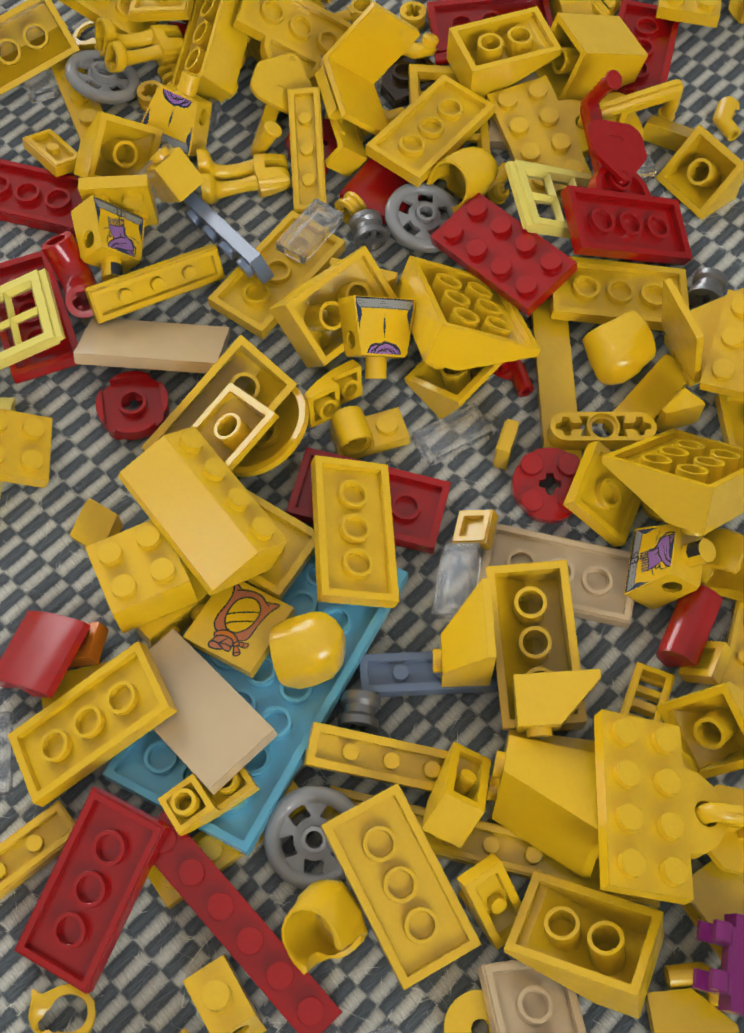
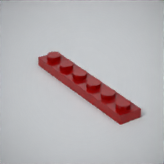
M165 811L160 813L156 818L168 824L171 828L154 865L297 1033H323L342 1011L308 972L303 975L295 966L281 940L189 834L180 836Z

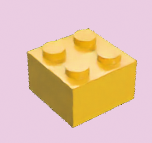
M151 520L85 547L112 615L123 634L198 601L179 555Z

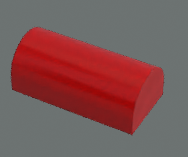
M700 584L696 591L678 599L656 652V657L666 667L698 665L723 598L717 592Z

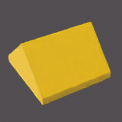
M699 124L655 179L698 218L703 220L736 198L744 178V162Z
M422 360L404 379L406 384L442 420L460 408L502 363L456 371L448 368L438 370L430 367Z
M230 382L191 427H196L228 468L233 471L279 416Z

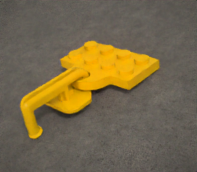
M241 0L232 27L261 42L260 55L262 60L255 66L250 87L254 96L264 102L265 106L250 148L252 157H254V154H264L275 139L281 136L282 129L276 123L279 110L289 115L287 89L313 87L310 80L314 79L315 73L322 65L324 66L322 57L352 25L350 22L310 0Z
M547 75L487 94V100L495 105L492 117L512 161L517 159L592 174L585 160V157L590 154L580 115L581 101L574 99L558 101ZM675 79L628 95L618 92L608 93L599 103L603 120L630 124L640 132L643 138L644 129L636 112L664 103L663 107L658 109V117L673 121L683 93V82L680 79ZM528 179L532 192L546 194L543 181ZM553 183L557 196L561 197L560 192L567 186Z
M604 709L595 714L594 738L600 890L686 905L694 901L691 859H697L706 853L722 871L744 875V790L725 785H715L713 787L699 773L684 768L680 726Z

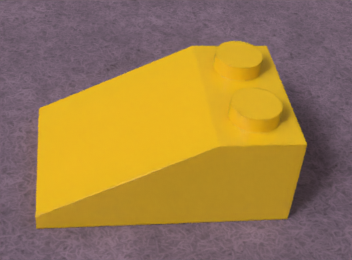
M536 6L450 27L446 58L459 83L485 98L487 94L509 88L562 54V47Z
M366 245L302 284L269 308L307 368L326 366L345 351L338 298L352 295L397 298Z
M534 870L506 941L504 953L595 1004L639 1019L664 939V912Z

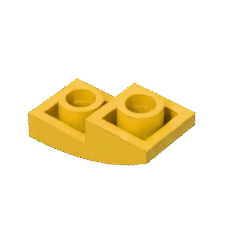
M352 359L332 369L318 379L304 394L309 408L308 426L310 428L329 421L331 416L341 409L342 404L363 395L362 373L359 363Z
M244 766L214 795L192 773L157 800L177 833L183 836L223 815L246 798L252 796L260 788Z

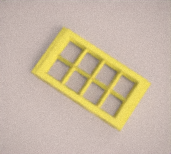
M517 159L507 161L504 166L523 229L530 233L571 239L567 222H565L561 208H564L562 198L557 196L553 183L588 188V184L594 174ZM528 179L543 181L546 194L532 192ZM535 203L550 205L554 220L539 217Z
M45 268L40 271L36 269L0 286V304L5 303L8 316L7 320L0 322V333L11 328L15 345L0 352V370L60 344V341L65 339L49 274ZM32 290L36 307L15 315L12 298ZM38 316L42 334L22 342L18 325Z

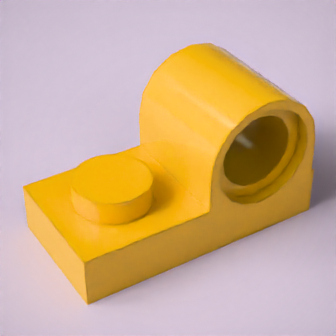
M348 406L339 409L331 416L330 435L338 455L359 459L410 444V435L399 407L365 416L361 407Z

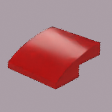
M27 611L0 659V687L21 689L33 697L53 698L91 626L86 622L59 614Z

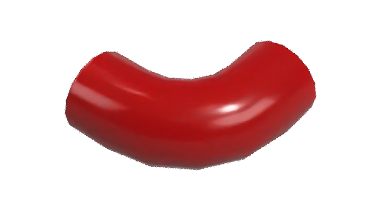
M72 232L60 233L47 240L41 246V249L62 286L68 311L78 318L92 317L93 313L85 288L96 285V279L89 264L83 262L80 258L78 244Z

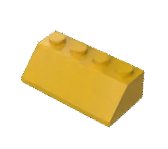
M27 0L0 15V96L80 51L52 0Z
M241 0L194 1L171 85L178 86L182 70L201 77L197 94L206 100L213 98L221 103L231 99L236 94L239 86L237 82L238 76L246 61L245 50L247 43L251 39L249 35L232 27Z
M240 334L141 448L145 451L163 435L190 428L230 382L273 412L295 388L297 383Z
M195 426L163 435L120 471L118 475L123 485L210 596L270 571L288 541Z
M567 559L486 566V578H491L497 656L495 664L502 730H516L512 691L513 674L581 670ZM585 700L560 730L557 731L582 730L587 723Z

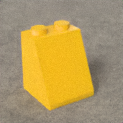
M558 12L550 29L562 47V54L535 72L539 78L547 75L558 101L566 99L582 101L610 70H616L620 73L622 77L621 87L633 83L648 54L620 16Z
M509 735L505 752L499 750L496 752L493 773L489 781L486 800L494 802L491 819L577 875L590 878L599 854L595 753Z

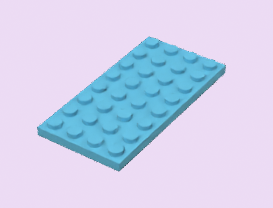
M315 553L281 601L294 607L295 615L293 617L315 611L327 613L337 620L345 634L346 653L344 663L334 678L312 687L303 689L289 688L283 686L278 680L271 652L254 677L251 678L193 647L278 734L276 738L245 765L260 790L223 815L197 828L248 857L262 835L276 804L283 798L304 762L312 723L325 724L342 692H344L358 668L363 655L366 654L392 609L317 602ZM397 568L400 595L408 581V572ZM152 729L114 756L102 775L108 781L163 810L157 799L190 776L192 771Z

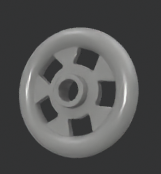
M98 50L79 51L67 60L65 65L66 78L69 84L82 96L98 103L110 105L123 104L136 97L140 78L132 66H128L123 72H120L126 79H119L117 73H110L106 69L105 56H100ZM81 67L88 70L87 74L78 72V68ZM116 87H119L121 90H120V91H113V90H111V89H114V88H116Z
M423 182L418 188L411 183L399 187L389 197L385 207V220L389 231L399 243L411 250L421 253L440 252L441 250L432 244L429 233L439 228L447 220L441 219L439 209H446L450 218L454 214L452 207L458 205V203L446 190L434 184L428 186L427 182ZM418 195L431 197L432 203L419 201ZM402 202L411 205L408 214L399 211ZM408 223L412 230L417 232L415 236L404 229Z
M305 786L291 791L278 801L264 829V848L271 867L285 882L296 888L305 890L311 883L324 879L342 880L343 882L347 880L335 855H332V849L320 827L321 824L328 821L321 817V813L327 805L334 808L339 814L355 806L348 797L335 789L325 786ZM304 805L311 816L295 825L289 815L295 809ZM311 831L319 832L323 838L322 844L311 846L307 842V834ZM292 835L294 846L298 853L286 857L282 849L281 838ZM305 859L312 861L322 859L324 861L323 872H304Z

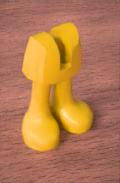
M107 17L97 18L95 24L97 49L100 56H105V67L110 73H120L128 66L149 61H156L158 66H166L178 60L184 39L177 25H150L149 30L134 34H119L116 32V27L112 20Z
M196 149L198 171L206 180L200 185L202 200L208 205L216 203L219 199L245 192L257 191L259 197L263 198L291 187L287 157L284 154H254L253 159L236 164L222 165L216 164L212 160L207 149Z

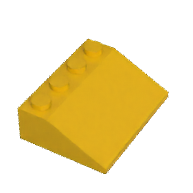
M409 256L394 292L397 298L416 299L411 332L427 365L438 370L448 368L461 371L539 356L541 349L519 310L468 271Z
M672 428L602 456L601 463L666 523L680 527V531L684 534L703 536L744 513V448Z

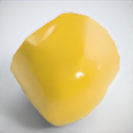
M474 146L462 148L439 161L431 170L426 184L430 186L437 179L445 180L448 191L463 200L459 205L452 207V212L455 213L478 192L485 197L498 174V164L486 149Z
M635 310L626 312L618 318L596 327L582 339L590 365L597 379L603 385L622 384L633 378L655 357L656 353L652 331L643 317Z
M718 527L702 536L713 543L716 556L712 562L702 564L701 585L711 588L721 597L744 602V535L728 528Z
M313 611L277 623L270 630L269 645L276 676L283 686L303 689L319 685L334 678L344 663L346 653L344 631L337 620L327 613Z
M329 879L311 883L298 896L296 903L284 918L281 928L282 942L291 961L303 975L317 963L330 958L339 959L349 955L365 940L368 934L363 912L351 891L342 880Z

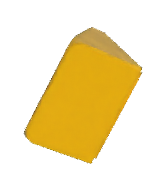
M681 389L661 409L656 422L657 431L662 432L696 423L704 410L705 402L688 389Z
M89 498L85 502L69 536L87 547L119 533L123 525L120 517L115 512Z

